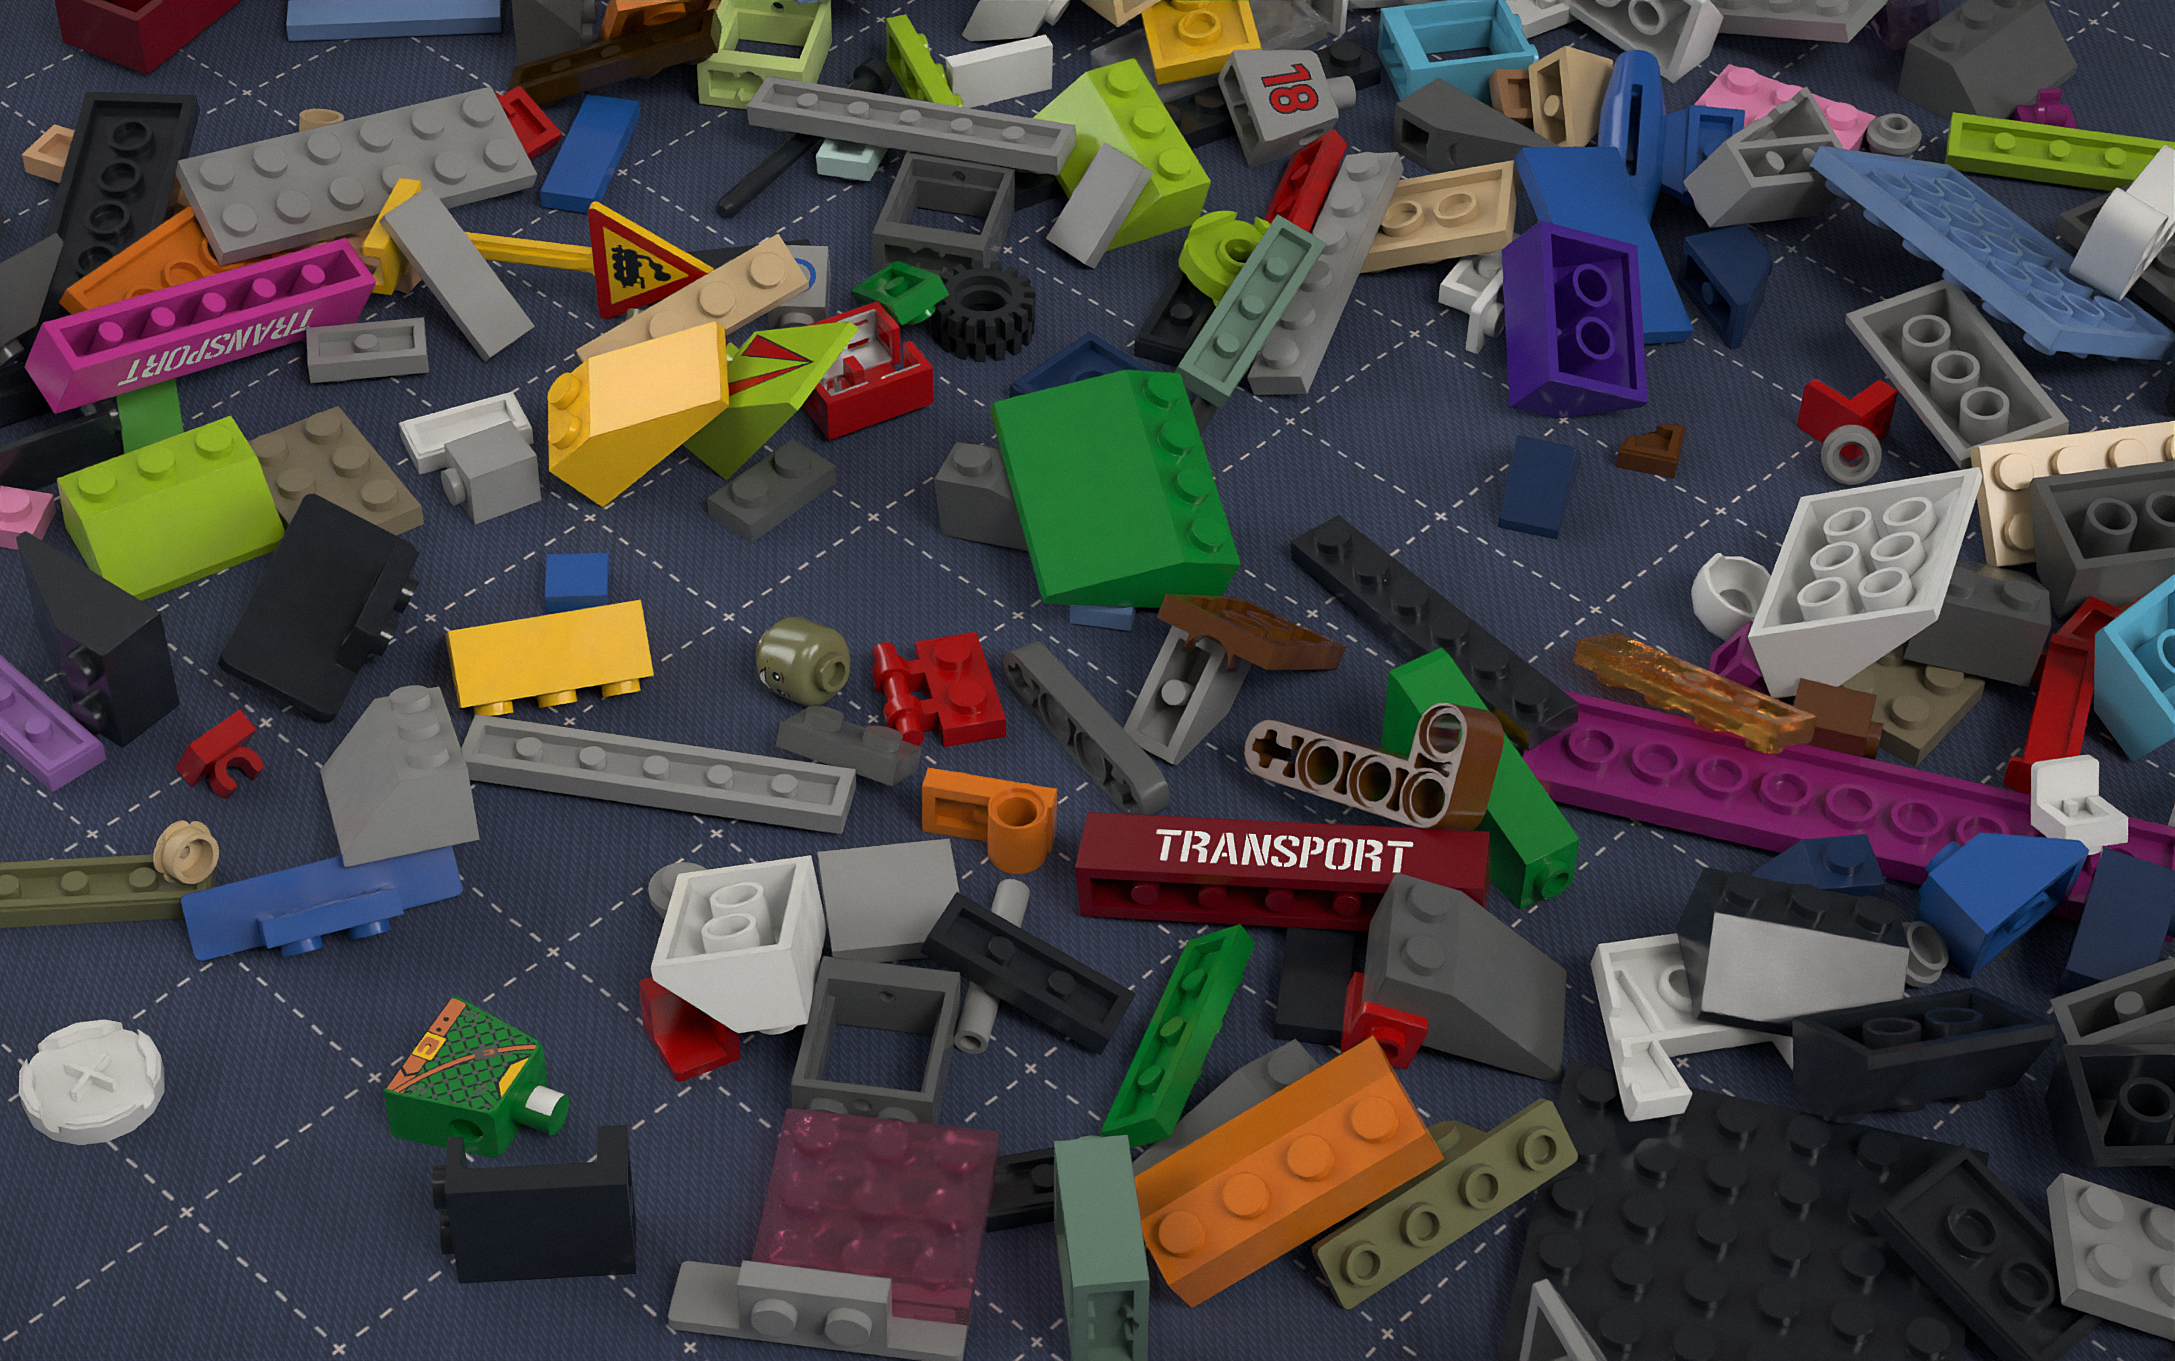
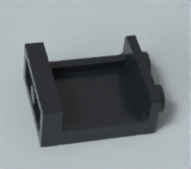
M627 1125L597 1126V1162L468 1169L463 1136L447 1138L446 1165L433 1166V1202L435 1210H441L442 1255L455 1254L459 1284L636 1274V1206Z

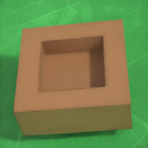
M1495 69L1488 78L1493 109L1526 128H1534L1529 69Z

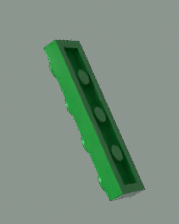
M1241 924L1187 941L1100 1131L1103 1137L1128 1135L1129 1146L1134 1148L1145 1144L1153 1145L1156 1141L1172 1136L1176 1124L1180 1121V1115L1193 1085L1201 1075V1067L1214 1037L1223 1025L1224 1014L1235 989L1243 979V971L1256 944Z

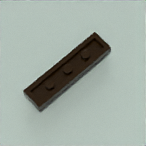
M715 8L518 65L513 69L508 92L520 85L539 108L543 109L556 104L566 96L580 92L585 94L599 93L607 89L612 83L632 77L637 80L650 78L666 67L685 63L686 65L699 64L709 59L713 54L718 53L722 25Z

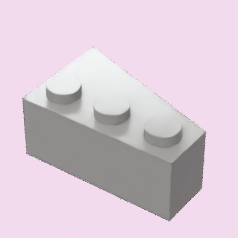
M1806 86L1785 103L1782 102L1760 120H1755L1725 140L1683 182L1694 200L1697 212L1706 220L1710 228L1818 216L1839 196L1825 187L1827 178L1811 167L1810 163L1820 146L1844 148Z

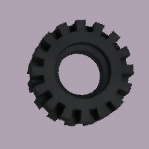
M981 261L971 262L970 270H966L962 264L953 267V275L946 271L940 275L949 293L947 297L934 305L936 310L932 314L933 338L936 343L941 342V349L950 353L956 348V358L966 360L970 353L975 354V362H986V355L993 354L995 361L1005 360L1006 350L1015 356L1022 352V345L1028 347L1032 341V334L1035 331L1034 286H1030V279L1025 274L1018 277V269L1009 266L1003 272L999 262L991 261L990 268H982Z

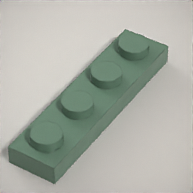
M1276 215L1178 365L1175 373H1181L1186 389L1218 408H1224L1319 259L1327 244L1326 242L1280 215Z

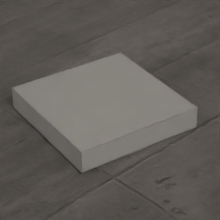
M950 838L818 852V870L831 957L877 963L928 957L920 952L925 940L955 893H960Z

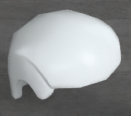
M1721 553L1715 554L1699 570L1693 582L1691 595L1694 614L1708 632L1727 641L1750 620L1754 622L1771 575L1764 566L1745 557L1723 556Z

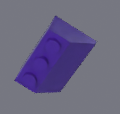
M1539 221L1501 250L1510 408L1554 418H1567L1644 406L1648 403L1637 245Z

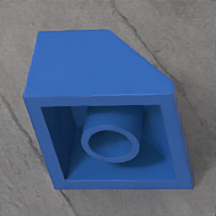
M1981 832L1962 847L1956 841H1953L1941 849L1925 867L1929 874L1927 880L1918 890L1921 899L1914 921H1924L1936 929L1946 943L1949 959L1971 979L2070 898L2089 849L2080 840Z

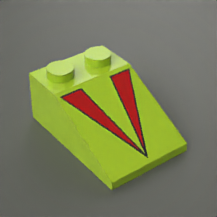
M851 321L756 331L739 349L730 342L726 346L729 407L682 445L727 481L799 410L859 328Z

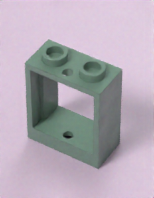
M1090 1135L1074 1140L1054 1141V1232L1071 1361H1147L1150 1279L1128 1135L1109 1137Z

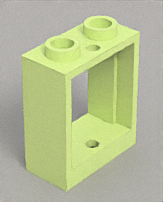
M721 0L716 11L722 25L718 53L713 54L706 61L697 64L699 104L747 110L746 106L768 76L817 84L832 43L831 0H819L798 4L795 0ZM773 3H781L784 8H776ZM739 39L804 47L800 59L734 51Z

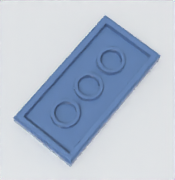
M288 0L286 23L288 41L502 32V0Z

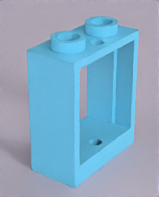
M1447 0L1381 8L1377 53L1400 101L1435 79L1440 78L1484 104H1490L1492 99L1488 78L1495 69H1528L1529 65L1539 60L1535 45L1529 44L1523 34L1519 15L1512 13L1506 0ZM1481 47H1489L1493 54L1429 63L1426 54Z

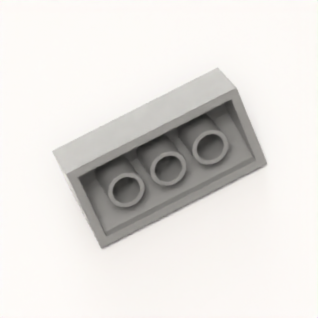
M1945 279L1846 314V324L1961 470L1972 468L1969 449L1978 446L2068 435L2069 420L1962 290L1953 286Z

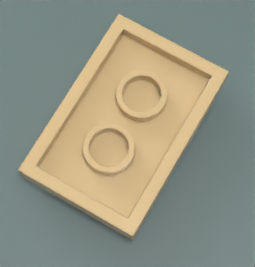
M1514 160L1399 180L1360 273H1379L1390 268L1420 263L1433 264L1444 259L1473 254L1486 255L1505 248L1513 239L1520 179Z

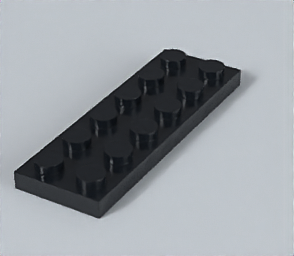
M85 92L44 239L57 233L64 243L37 326L19 341L25 349L18 356L19 360L28 359L42 323L71 315L59 303L67 288L173 217L181 188L175 175L177 162L189 157L200 114L196 95Z

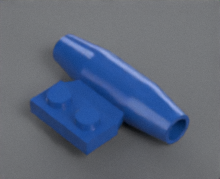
M1629 50L1616 58L1600 110L1597 147H1617L1650 225L1660 190L1682 201L1681 205L1695 206L1694 200L1683 181L1725 140L1744 128L1745 110L1690 105L1688 109L1666 114L1657 58L1647 51Z

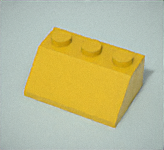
M641 600L452 630L444 634L459 708L473 706L474 714L495 716L513 713V699L537 696L539 708L577 702L575 689L601 685L603 697L641 691L639 678L654 676Z

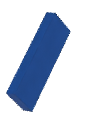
M586 95L540 190L541 207L588 214L592 202L601 203L640 119L639 101Z

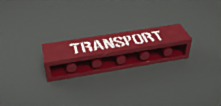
M1087 812L1075 866L1080 916L1369 931L1370 921L1396 872L1462 891L1487 910L1490 886V832Z

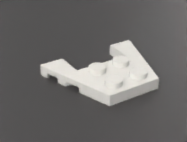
M1677 933L1598 944L1590 964L1623 1109L1629 1122L1685 1112L1692 1092L1669 1057L1771 1041L1793 1071L1792 1037L1696 1020Z

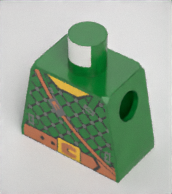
M453 995L383 1090L392 1136L442 1148H447L448 1137L463 1136L466 1153L491 1158L504 1154L523 1125L549 1135H555L561 1129L569 1110V1096L547 1088L548 1081L544 1049L536 1039L462 998Z

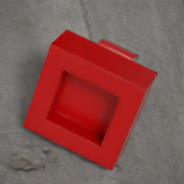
M238 710L189 744L175 768L191 787L209 776L210 786L218 796L227 799L232 796L238 786L228 775L226 767L237 766L241 768L251 781L256 779L264 768L260 756L252 749L246 747L257 729L243 712Z

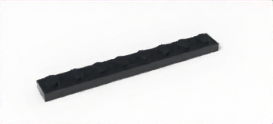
M1353 39L1338 42L1332 46L1314 51L1319 57L1326 79L1349 76L1354 83L1356 92L1380 83L1382 65ZM1220 85L1205 88L1163 104L1191 150L1237 134ZM1011 168L1015 169V212L1065 194L1053 174H1035L1028 170Z

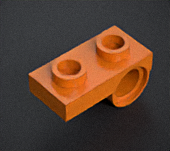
M928 767L922 784V831L988 842L987 853L990 862L997 869L1009 874L1029 873L1044 863L1047 853L1052 851L1056 837L1057 789Z

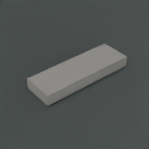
M427 186L381 218L379 221L485 363L531 332L535 327L430 186Z

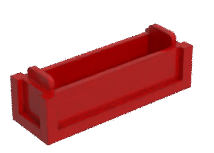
M2056 634L2051 635L2048 650H2042L2031 680L2038 682V688L2022 758L2013 756L2009 759L2003 781L2005 787L2015 789V792L2031 795V767L2035 762L2080 756L2094 690V643Z

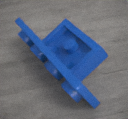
M451 845L344 867L343 859L340 855L188 893L181 897L180 902L193 954L198 961L263 945L267 948L280 946L282 956L287 957L324 947L321 938L323 934L348 928L350 939L352 940L389 931L391 927L388 918L404 914L403 910L459 896L463 888Z

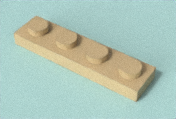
M776 234L576 350L577 356L581 363L593 356L714 321L725 327L726 337L809 289V281L780 235Z

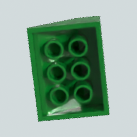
M1122 370L993 402L990 414L1043 604L1161 608L1166 594L1222 596L1241 563L1181 373Z

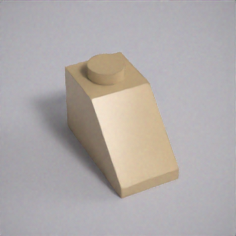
M1565 45L1528 66L1534 132L1560 147H1585L1599 131L1600 110L1613 71V60Z

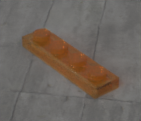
M1616 632L1577 640L1573 663L1597 673L1596 680L1600 683L1616 688H1632L1645 694L1644 700L1650 705L1663 709H1680L1694 715V722L1703 728L1714 731H1730L1745 738V745L1753 750L1777 754L1783 752L1784 747L1811 742L1813 739L1817 721L1816 716Z

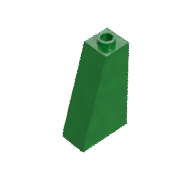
M1442 647L1389 671L1380 748L1409 756L1417 725L1422 714L1430 706L1439 702L1489 711L1451 656ZM1462 728L1459 733V743L1462 739ZM1504 733L1503 749L1487 810L1481 823L1472 831L1490 832V880L1521 910L1543 898L1550 899L1558 896L1573 883L1580 839ZM1444 793V795H1443V797H1442V804H1441V807H1442V808H1443L1444 803H1445V793Z

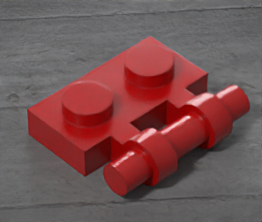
M976 632L916 641L915 660L906 661L903 657L898 656L893 643L883 642L873 648L874 665L872 666L871 674L878 692L885 695L887 701L883 712L888 728L900 732L903 736L902 741L919 746L924 741L923 732L938 730L943 747L1006 737V717ZM925 690L928 699L919 701L910 692Z

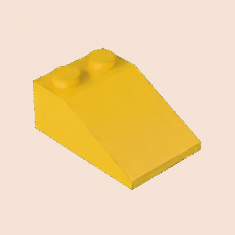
M714 321L593 356L584 361L571 373L567 372L559 376L552 384L547 397L549 471L601 507H605L728 408L729 389L725 327Z

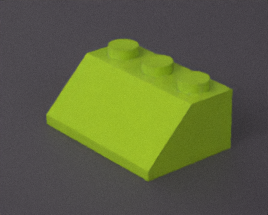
M1135 58L1085 72L1033 117L1034 119L1076 125L1077 144L1060 173L1055 175L1068 199L1071 198L1104 142L1153 172L1105 252L1190 226L1200 218L1211 181Z
M232 416L57 478L65 528L90 570L141 601L273 552L277 549L285 534L258 458Z

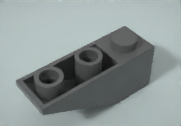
M1440 78L1435 79L1395 105L1391 148L1433 173H1443L1512 161L1522 148L1560 147ZM1520 177L1518 190L1526 191Z

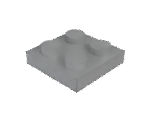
M2061 1173L2046 1190L2062 1305L2175 1341V1210Z

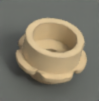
M180 820L168 826L159 837L153 853L154 867L158 872L164 873V879L170 883L196 884L206 879L216 867L219 858V847L206 825L199 821H193L189 824L187 821Z

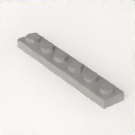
M770 76L765 79L746 106L749 125L772 128L779 132L791 131L821 136L828 140H846L870 144L882 149L895 148L924 153L933 157L943 156L974 161L985 165L1023 169L1035 174L1047 173L1058 175L1077 144L1076 125Z
M1361 152L1346 155L1312 231V235L1327 244L1254 361L1247 377L1254 395L1308 394L1404 168L1398 152Z
M475 714L461 748L470 780L842 834L856 790V769Z

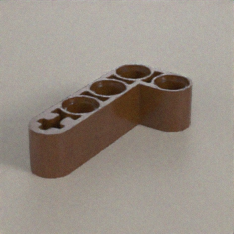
M1439 702L1430 706L1422 714L1417 725L1409 756L1315 727L1276 720L1262 721L1250 731L1245 742L1244 754L1246 763L1251 771L1261 778L1414 827L1472 831L1481 823L1487 810L1503 749L1504 732L1502 724L1496 715L1487 710ZM1462 728V739L1459 743V733ZM1292 749L1299 751L1296 759L1291 757ZM1444 793H1445V803H1444V806H1443V808H1442V807H1441L1442 797H1443V795H1444Z

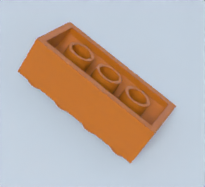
M1371 1036L1135 1176L1143 1239L1168 1286L1191 1308H1194L1428 1170L1445 1158L1374 1036Z

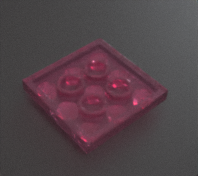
M787 1108L752 1262L892 1279V1317L969 1326L1000 1151V1132Z

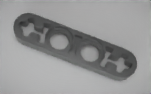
M1034 640L1004 655V672L1013 693L1123 814L1155 815L1169 807L1170 792L1168 785L1155 762L1040 641Z

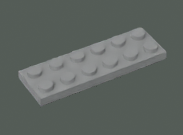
M491 86L179 160L175 173L220 266L372 228L399 178L421 180L422 189L430 186L448 209L532 188L537 177L530 159Z

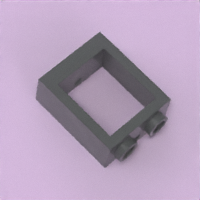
M906 152L872 233L873 275L896 260L939 276L945 271L953 275V267L962 264L966 270H970L971 262L981 261L982 268H990L991 261H997L1014 216L1015 169ZM954 172H962L965 177H958ZM917 207L987 218L981 235L910 225Z
M823 956L808 1022L805 1027L791 1083L793 1130L814 1132L822 1136L841 1135L881 1140L893 1145L914 1144L933 1147L955 1046L954 1035L960 1018V972ZM882 991H889V992H892L893 994H886V993H884V992H882ZM841 1024L933 1036L921 1092L823 1080L836 1025Z

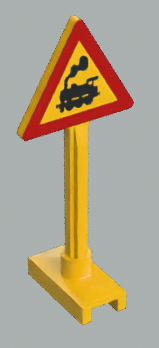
M398 179L362 246L364 256L379 257L381 259L372 275L377 283L371 293L392 295L409 264L408 259L379 221L385 214L423 190L421 180ZM592 202L588 210L592 247L465 232L485 260L592 273L595 276L599 315L603 319H609L626 313L629 308L637 309L667 298L714 271L711 266L599 202Z

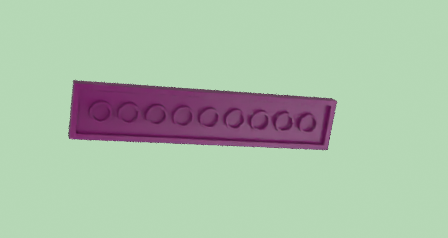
M1565 690L1563 691L1578 702V722L1530 751L1525 749L1522 757L1553 801L1782 853L1802 839L1867 834L1883 877L1923 885L1927 880L1929 873L1925 870V867L1941 849L1953 841H1956L1962 847L1980 832L2046 837L2031 825V795ZM2128 817V843L2102 846V850L2103 848L2111 849L2175 870V827ZM2102 850L2099 853L2087 855L2070 898L2049 915L2078 921L2093 871ZM2165 936L2164 941L2172 943L2174 938Z

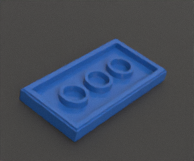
M1617 147L1522 148L1514 158V162L1538 221L1637 245L1644 344L1685 342L1694 332V329Z

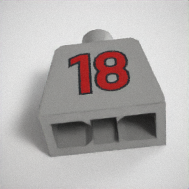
M1311 50L1232 51L1217 78L1249 168L1258 167L1291 155L1298 149L1328 133L1338 120V110L1353 108L1356 102V90L1352 79L1349 76L1326 79L1318 55Z

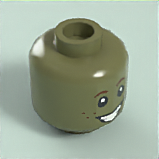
M802 616L785 617L775 623L761 636L756 647L757 672L764 688L805 707L821 706L833 699L848 680L850 653L849 646L843 635L828 626Z

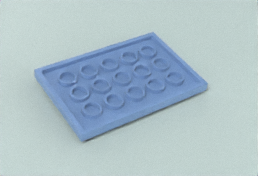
M1819 147L1810 166L1827 178L1825 187L1846 200L1857 201L1866 208L1863 216L1868 221L1885 230L1896 231L1905 238L1902 246L1907 251L1921 259L1933 260L1944 269L1941 275L1947 282L1961 290L1975 292L1985 300L1982 308L1991 316L2006 323H2015L2026 332L2023 336L2024 341L2034 349L2047 355H2054L2056 351L2068 352L2080 358H2086L2088 354H2094L2112 361H2118L2120 357H2127L2143 364H2148L2150 360L2175 361L2174 332L2126 296L2118 302L2070 274L2069 269L2075 258L1952 166L1841 148Z

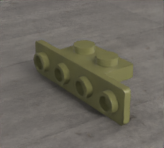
M1540 1098L1487 1133L1456 1120L1443 1121L1428 1127L1427 1129L1445 1159L1351 1214V1221L1313 1245L1312 1254L1337 1304L1345 1309H1352L1575 1163L1578 1159L1577 1151L1554 1103Z

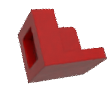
M1813 379L1804 387L1796 427L1824 443L1826 437L1833 430L1845 425H1859L1870 430L1880 442L1889 434L1898 390L1879 379L1850 400L1819 380ZM1848 444L1840 450V454L1853 461L1863 454V451L1857 445Z
M653 976L639 981L643 1027L675 1081L683 1082L741 1059L739 1033H736L655 982Z

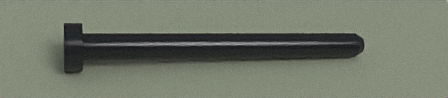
M866 59L854 70V81L846 89L884 94L891 88V75L887 68L879 61ZM795 132L718 200L716 207L718 215L722 218H733L823 137Z

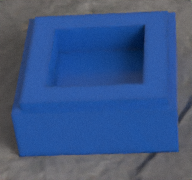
M609 553L546 555L544 595L546 613H562L609 605Z

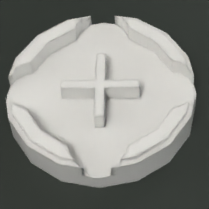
M105 1019L78 1022L51 1033L38 1044L39 1052L31 1059L30 1063L28 1064L26 1059L19 1071V1096L32 1126L52 1140L75 1145L108 1142L135 1130L154 1113L164 1094V1067L161 1055L152 1039L138 1029L137 1035L133 1031L124 1030L121 1022Z

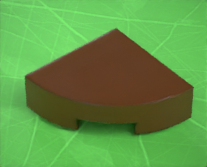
M1662 424L1656 426L1655 432L1635 437V434L1629 436L1619 448L1616 467L1674 479L1684 443L1686 426Z

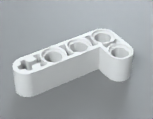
M2164 145L2126 192L2120 188H2116L2094 220L2069 269L2070 274L2118 302L2126 295L2175 233L2174 149Z

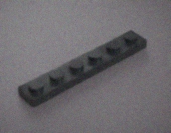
M1340 515L1290 541L1292 560L1414 659L1442 647L1451 656L1489 712L1496 715L1502 724L1503 731L1528 751L1578 722L1577 701Z

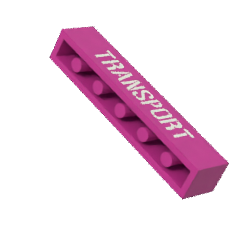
M343 238L44 322L25 364V369L53 412L57 414L307 339L306 328L355 324L377 282L348 239Z

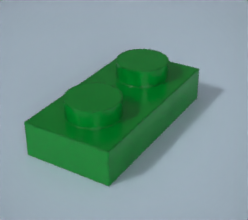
M897 260L850 290L859 307L879 301L894 321L901 326L904 324L908 326L914 325L927 319L935 312L936 308L934 305L949 295L939 275Z

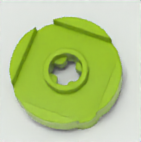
M1225 210L1208 213L1198 218L1192 224L1178 260L1179 267L1201 292L1213 298V303L1216 307L1245 264L1235 260H1248L1271 225L1268 221L1255 217L1252 225L1245 221L1235 220L1238 212Z

